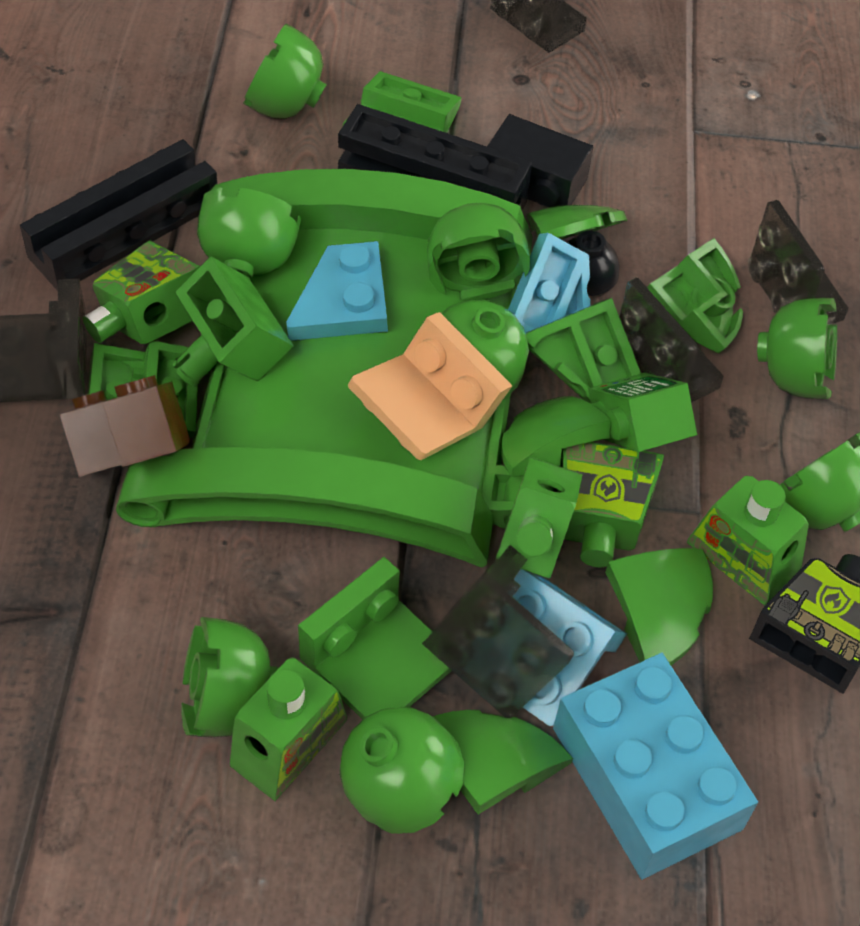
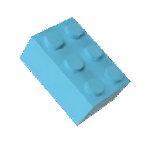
M663 652L560 698L553 730L565 750L573 758L574 766L641 880L744 830L758 804V800Z

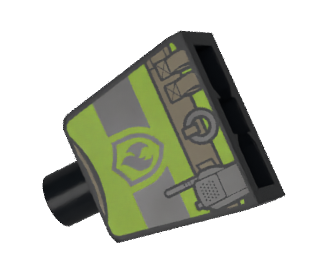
M853 554L843 555L836 567L819 558L810 559L764 606L749 637L753 642L842 694L845 693L860 667V557Z

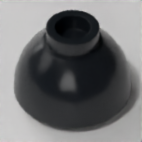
M592 230L584 231L566 242L589 255L590 280L587 283L588 296L606 293L615 286L619 278V260L615 250L601 233Z

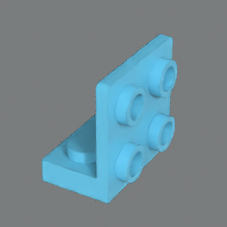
M520 569L462 658V664L545 724L554 726L560 698L579 690L605 651L616 652L627 633L543 576Z

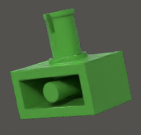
M212 256L175 292L201 333L190 347L172 362V366L176 368L177 374L192 386L198 385L200 380L218 362L259 381L294 347L249 277Z

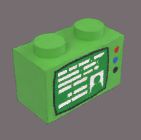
M641 373L588 388L591 404L611 419L610 436L603 440L641 452L697 435L688 383Z

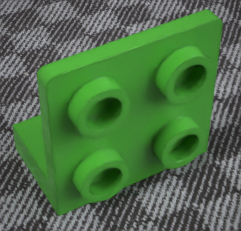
M382 557L298 625L299 658L313 672L330 683L339 692L340 698L362 720L366 716L382 709L412 706L456 668L459 661V656L399 601L400 571L385 557Z

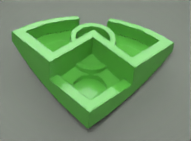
M597 205L556 206L526 214L531 232L536 231L537 236L542 233H550L561 240L584 231H598L627 221L625 211Z
M715 238L687 255L676 267L650 283L640 293L648 304L678 331L717 353L723 351L734 340L742 323L743 310L740 308L733 314L735 293L741 288L739 279L728 256Z
M561 396L530 406L516 415L509 429L503 433L501 455L506 470L511 477L524 475L530 457L560 466L562 448L609 438L611 419L591 403L573 396Z
M675 548L657 550L608 561L605 573L627 617L624 630L639 662L663 652L670 665H673L698 640L700 635L698 627L703 620L704 614H708L711 609L713 582L709 563L703 549Z
M480 710L451 711L433 716L459 743L465 762L463 785L460 791L478 815L520 788L524 793L528 792L570 765L573 760L571 755L554 738L540 728L516 717L507 718L495 714L482 713Z

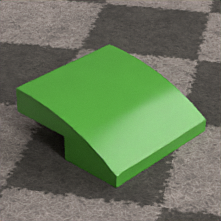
M379 71L363 88L361 105L447 133L460 107L462 97Z
M152 341L148 343L146 351L143 352L94 343L90 360L87 395L104 390L106 400L117 397L115 386L153 375L156 376L158 385L172 381L189 438L194 437L198 385L192 386L184 381L175 371L176 368L172 366V362L179 358L189 347Z

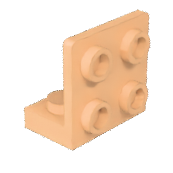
M440 312L425 319L404 354L354 375L348 383L349 389L362 401L363 405L418 460H423L482 429L513 386Z

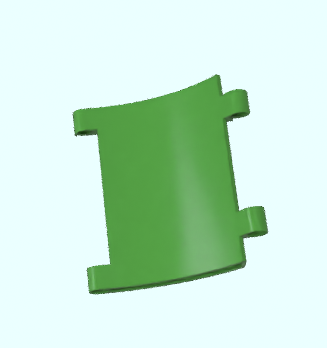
M301 169L265 173L215 185L211 190L223 188L221 197H236L238 188H248L270 194L285 201L292 207L290 217L294 219L298 215L300 216L301 222L298 236L287 261L279 269L265 275L253 276L250 280L287 336L286 321L326 248L331 245L378 241L388 332L292 340L291 342L294 347L259 381L218 362L212 368L191 448L180 449L167 456H159L129 465L116 506L118 515L123 520L141 527L230 520L287 522L324 526L376 535L430 549L481 568L486 566L492 525L494 524L503 529L506 528L524 476L511 477L506 467L501 465L503 433L506 432L511 394L507 399L502 400L482 429L423 460H418L363 405L362 401L349 389L348 383L354 375L404 354L427 317L438 312L442 314L448 307L466 301L460 299L459 291L446 288V295L439 292L429 278L427 259L428 238L439 218L448 211L465 204L486 203L497 205L508 211L522 227L528 242L530 255L533 236L520 206L491 194L444 181L400 173L357 169ZM522 274L515 278L516 287L510 292L484 300L500 304L508 310ZM539 484L541 487L554 492V487Z

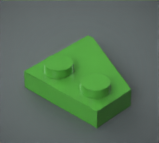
M612 298L600 301L525 333L529 350L576 394L589 403L591 401L588 388L641 374Z

